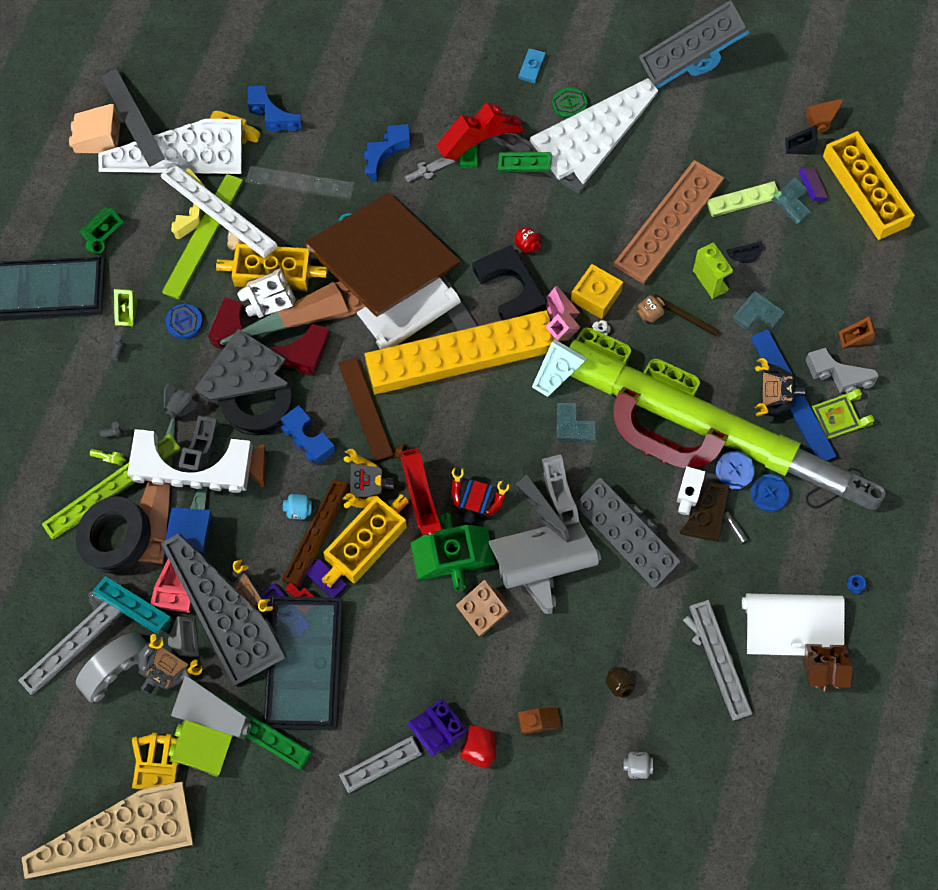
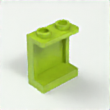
M711 243L697 251L693 272L713 299L727 292L729 288L724 283L723 278L732 274L733 269L715 243Z
M188 720L178 724L175 731V736H178L176 743L171 744L168 756H171L170 762H177L208 772L209 775L219 776L232 735Z

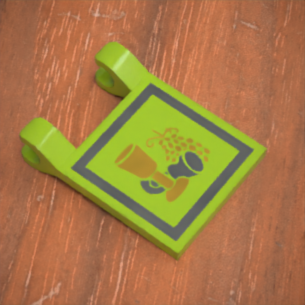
M855 389L845 395L811 406L827 439L873 425L874 418L872 415L859 420L851 404L852 401L861 398L862 392L860 389Z

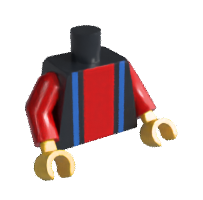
M454 468L452 475L455 479L452 481L451 494L454 505L459 508V513L465 514L464 525L474 526L476 518L485 520L487 516H492L501 509L506 496L505 492L511 488L510 483L504 489L502 487L504 480L500 481L497 487L467 478L460 480L464 475V469L462 468L461 475H456Z

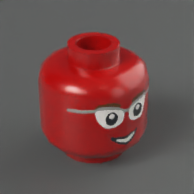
M520 228L515 233L514 243L521 251L526 254H532L539 250L541 236L532 228Z

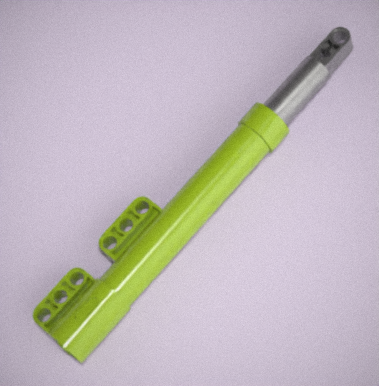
M584 328L569 347L587 358L570 375L581 382L611 396L613 394L617 396L619 391L626 387L641 394L637 406L706 437L710 428H714L729 436L724 446L734 451L746 453L751 459L764 464L766 468L783 476H786L787 472L867 509H878L886 493L883 487L800 449L801 443L782 434L777 435L695 397L700 384L698 377L659 359L651 360L644 372L627 366L631 348L627 344L592 328Z

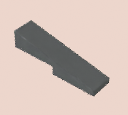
M526 474L516 483L518 493L538 509L537 513L543 524L568 542L570 536L566 526Z

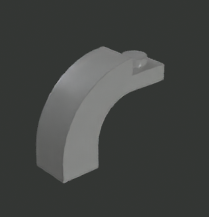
M561 454L542 459L544 480L554 512L565 526L578 523L577 506L567 484Z

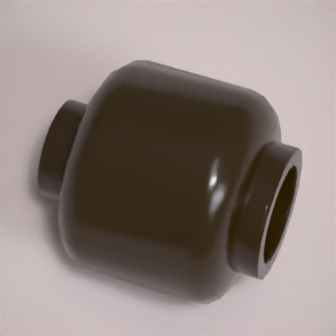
M613 667L610 669L605 681L613 695L621 698L631 695L636 684L629 670L624 667Z

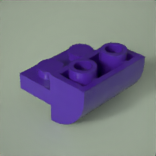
M444 699L428 707L424 713L408 723V726L432 757L444 749L450 748L467 733V729Z

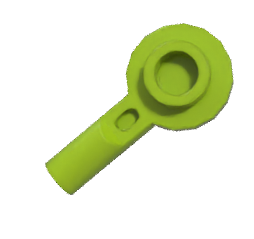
M96 449L90 450V456L103 459V461L117 464L118 466H123V463L127 460L123 458L124 454L113 452L111 455Z

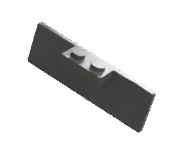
M599 478L575 503L577 508L653 588H656L681 562L680 558L657 536L660 533L657 523L651 518L648 519L644 515V510L639 505L627 504L603 478Z

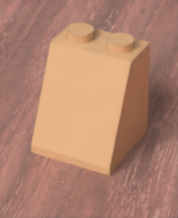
M114 104L75 114L74 121L71 122L73 133L69 138L70 147H73L75 153H101L118 147L120 121Z

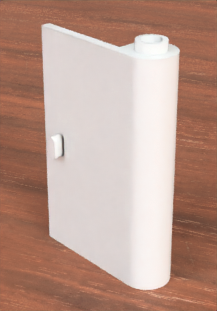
M438 278L378 317L367 307L359 310L357 315L377 339L376 344L378 347L384 349L398 345L461 303L456 292L451 287L448 288Z
M746 593V597H742V609H746L747 654L804 655L805 644H822V647L844 645L843 596Z

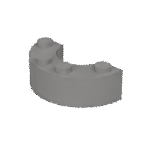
M136 632L123 635L102 648L85 664L77 676L76 686L91 704L100 701L105 696L104 693L107 691L109 684L117 678L121 671H125L132 665L138 664L139 652L147 644L146 640Z

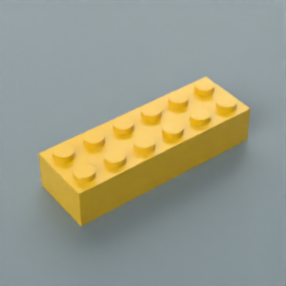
M858 131L826 145L823 158L878 240L910 226L915 215Z

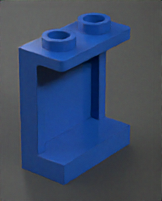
M172 508L165 541L176 534H182L206 558L205 546L209 526H213L214 521L211 510Z

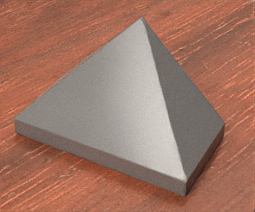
M177 617L169 635L168 645L180 656L199 657L195 618Z

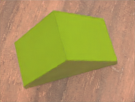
M114 289L115 325L134 326L138 302L134 290Z

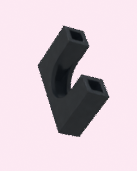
M512 245L472 262V270L480 284L503 275L515 277L522 283L524 289L517 298L498 306V315L502 321L546 310V303L548 301L545 294L540 293L537 281L531 278L528 266L522 263L519 251L514 250Z

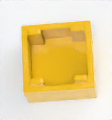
M591 264L573 289L571 302L603 319L621 294L623 281Z

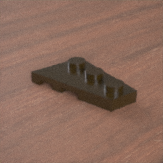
M710 482L697 507L689 516L686 525L681 529L680 534L719 541L730 485Z

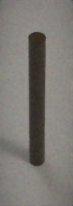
M661 298L665 304L664 308L716 337L720 330Z

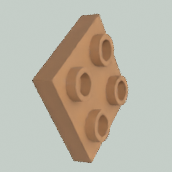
M488 580L482 581L456 604L478 636H483L511 611L505 604L504 596L497 589L493 588Z

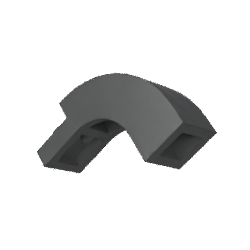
M198 416L191 445L188 449H182L178 467L198 472L206 468L215 443L214 436L218 423L217 419Z

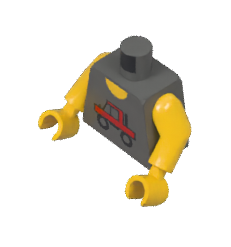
M354 449L345 451L350 457H344V461L347 463L353 461L354 463L351 464L350 493L343 497V499L349 501L344 504L345 508L353 506L364 509L376 496L382 499V490H394V478H383L382 468L368 459L357 455Z

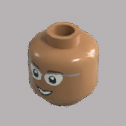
M650 295L638 304L637 313L645 323L647 321L654 323L664 315L663 307L665 304L660 297L655 298Z

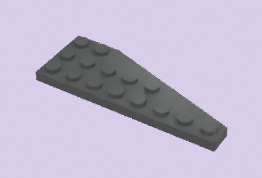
M176 534L161 543L233 686L287 658L270 622L182 534Z

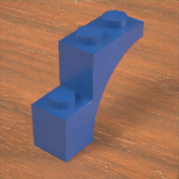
M248 86L247 104L249 113L260 115L265 112L266 130L271 132H278L280 130L294 132L302 129L301 115L290 114L274 106L267 96L266 86Z
M408 124L387 126V133H384V142L367 143V150H364L365 161H368V165H365L366 176L370 177V182H377L379 168L385 159L397 151L410 148Z

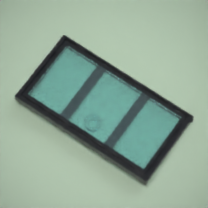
M105 256L1 261L0 319L102 314Z
M272 596L270 606H273V610L270 611L269 622L287 658L267 668L263 723L273 729L337 730L343 598Z

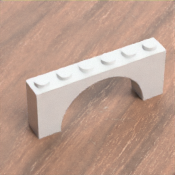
M135 429L127 473L134 482L144 483V481H152L156 485L171 483L172 486L183 487L184 484L190 485V487L195 489H202V486L210 487L211 490L221 491V488L229 489L230 492L234 493L247 490L253 449L251 441L231 439L227 452L218 463L204 471L186 473L177 471L163 462L158 451V436L154 431Z

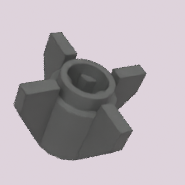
M168 383L164 388L163 409L170 418H181L193 411L198 403L191 399L193 396L191 393L177 390Z

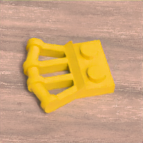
M154 732L144 737L138 738L136 736L132 738L136 758L132 789L143 790L176 783L180 763L168 764V752L171 744L176 743L177 738L173 737L172 734L164 736ZM150 743L147 762H143L140 746ZM157 743L164 744L161 764L154 763Z

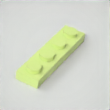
M773 181L711 198L707 201V206L711 216L716 217L780 199L781 196Z

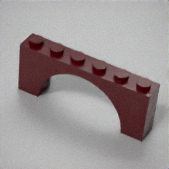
M224 298L208 334L210 343L214 347H225L227 344L221 345L220 341L235 334L238 329H243L241 321L244 309L241 302ZM311 324L308 331L297 341L285 346L266 347L285 358V363L282 365L283 368L288 370L295 368L302 374L309 375L311 373L315 375L330 339V331L328 328Z

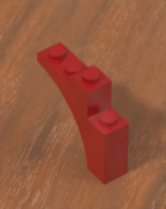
M486 102L474 117L461 115L436 146L443 158L456 161L469 148L487 138L504 133L521 134L525 128L518 116L502 112L503 109L496 103Z
M419 448L399 452L418 529H420L422 534H435L441 530V526L431 497Z

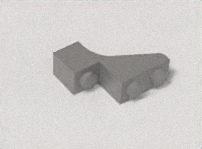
M826 348L809 352L806 357V363L813 379L820 378V380H824L832 375L840 394L844 392L847 394L861 387L868 389L874 386L878 378L875 370L836 362L829 355Z
M499 565L500 580H503L502 570ZM553 577L523 584L545 614H552L553 607H556L555 595H551L550 589L554 588Z

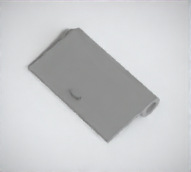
M580 522L566 526L570 536L568 542L547 526L489 541V545L501 567L503 582L507 589L596 566L599 560H601L600 552L598 549H595Z

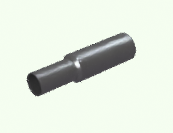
M729 511L726 512L724 518L742 545L744 541H748V538Z

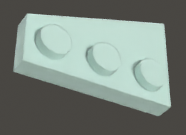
M557 340L552 341L532 388L548 397L587 358Z

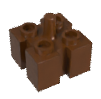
M805 644L803 663L809 686L821 688L824 692L829 690L830 684L834 688H850L853 665L851 659L848 658L849 652L846 645L822 647V644Z

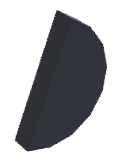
M762 241L727 249L726 252L736 262L751 263L760 256L763 248Z

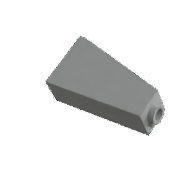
M184 677L171 716L245 739V735H248L251 730V719L189 677Z

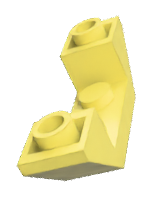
M186 168L185 173L204 186L191 169ZM193 204V207H190L189 216L176 215V220L172 222L171 228L176 239H181L198 227L203 215L201 208Z

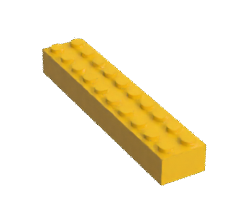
M547 310L364 353L374 395L547 354L552 341L556 340L546 328L550 323Z

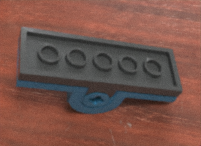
M730 0L643 53L639 58L653 85L658 89L686 71L693 76L711 71L721 60L719 51L749 34V31Z

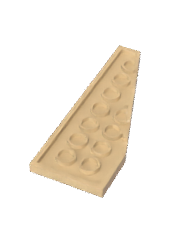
M183 781L140 790L22 857L25 879L193 845Z

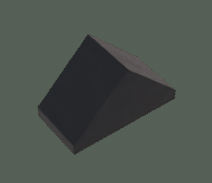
M814 125L785 138L786 154L813 155L818 142L817 126Z

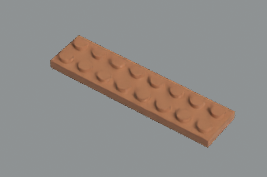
M694 160L616 259L614 267L644 285L707 204V201L723 183L724 177Z

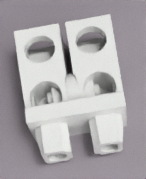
M281 268L269 275L248 282L237 293L241 301L250 300L251 304L245 308L249 317L257 315L258 318H261L264 315L292 307L296 300L290 286L287 285L288 282Z

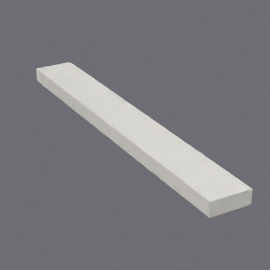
M175 164L161 174L163 180L263 258L277 248L275 241Z

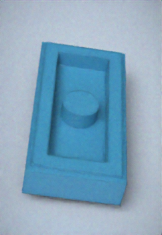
M529 48L518 79L535 83L545 58V52Z

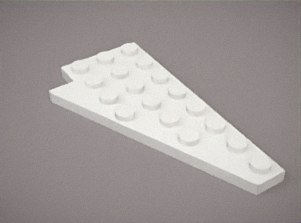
M647 78L530 137V142L538 152L552 153L551 170L558 180L574 172L581 183L584 184L657 95L658 90Z

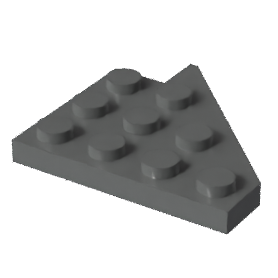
M238 329L194 390L209 401H216L287 387L288 382L276 375L285 363V358Z

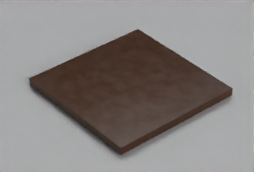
M390 193L378 198L305 242V247L376 317L460 265V260Z

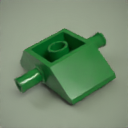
M443 513L439 515L442 530L432 535L425 534L411 542L417 578L419 581L451 574L454 590L459 591L458 582H460L461 590L466 588L464 571L495 565L493 551L489 545L488 528L473 525L453 527L451 513H446L447 521H445Z

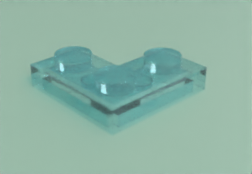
M796 177L771 199L796 224L801 222L811 212L798 200L807 189Z
M754 291L734 314L732 321L748 330L753 322L759 318L773 328L785 312Z
M557 403V441H595V421H576V403Z

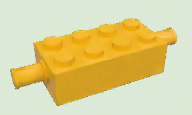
M236 244L234 260L217 259L218 263H216L217 271H232L234 287H245L248 282L269 275L281 268L288 282L287 285L290 286L292 291L307 292L311 277L327 278L326 274H328L326 267L311 266V254L307 248L277 247L268 256L263 258L247 244Z
M400 494L388 506L376 496L323 552L325 560L332 565V569L321 579L325 585L327 584L331 588L341 575L355 584L407 528L406 520L399 515L402 509L409 504L406 497L403 499L404 496Z

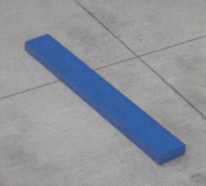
M768 329L751 336V340L761 358L766 359L767 363L779 366L791 373ZM796 397V405L791 407L789 411L812 454L828 462L836 459L837 456L805 397Z

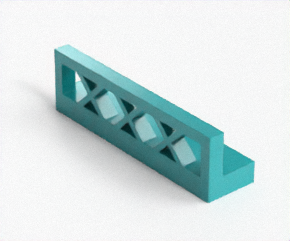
M106 576L93 590L95 596L157 635L162 630L167 632L171 627L170 616Z

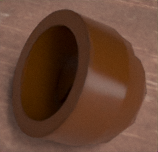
M407 444L397 445L394 448L396 451L394 456L401 460L399 452L410 450Z

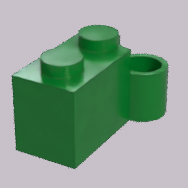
M104 207L78 231L85 240H88L86 242V249L96 254L103 252L105 248L103 241L123 223V220L112 208ZM95 241L98 243L97 250L93 249V243Z

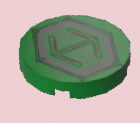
M572 87L563 88L554 95L552 107L556 115L563 117V119H568L587 108V98L579 89Z

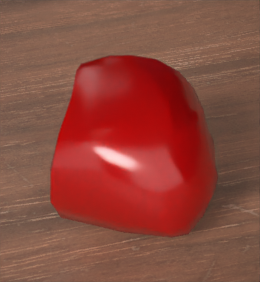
M469 726L466 744L460 749V758L475 766L488 768L496 757L495 733L487 728Z

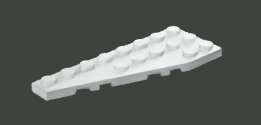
M203 119L154 135L153 137L162 151L165 160L151 167L148 166L136 142L99 153V172L163 173L175 164L184 172H186V168H189L193 173L242 174V120Z

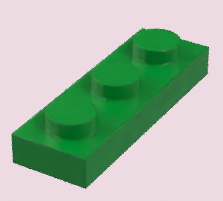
M499 153L497 170L499 172H551L552 153Z

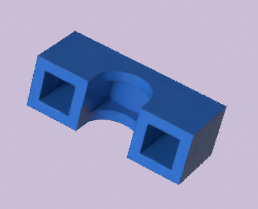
M299 405L281 418V429L287 436L291 435L294 438L293 443L298 449L302 448L306 452L304 455L310 463L314 461L318 466L335 453L334 445L323 432L316 437L304 435V432L312 426L310 417Z

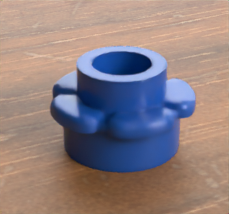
M852 575L848 578L847 588L852 590L853 593L859 594L866 589V581L861 575Z

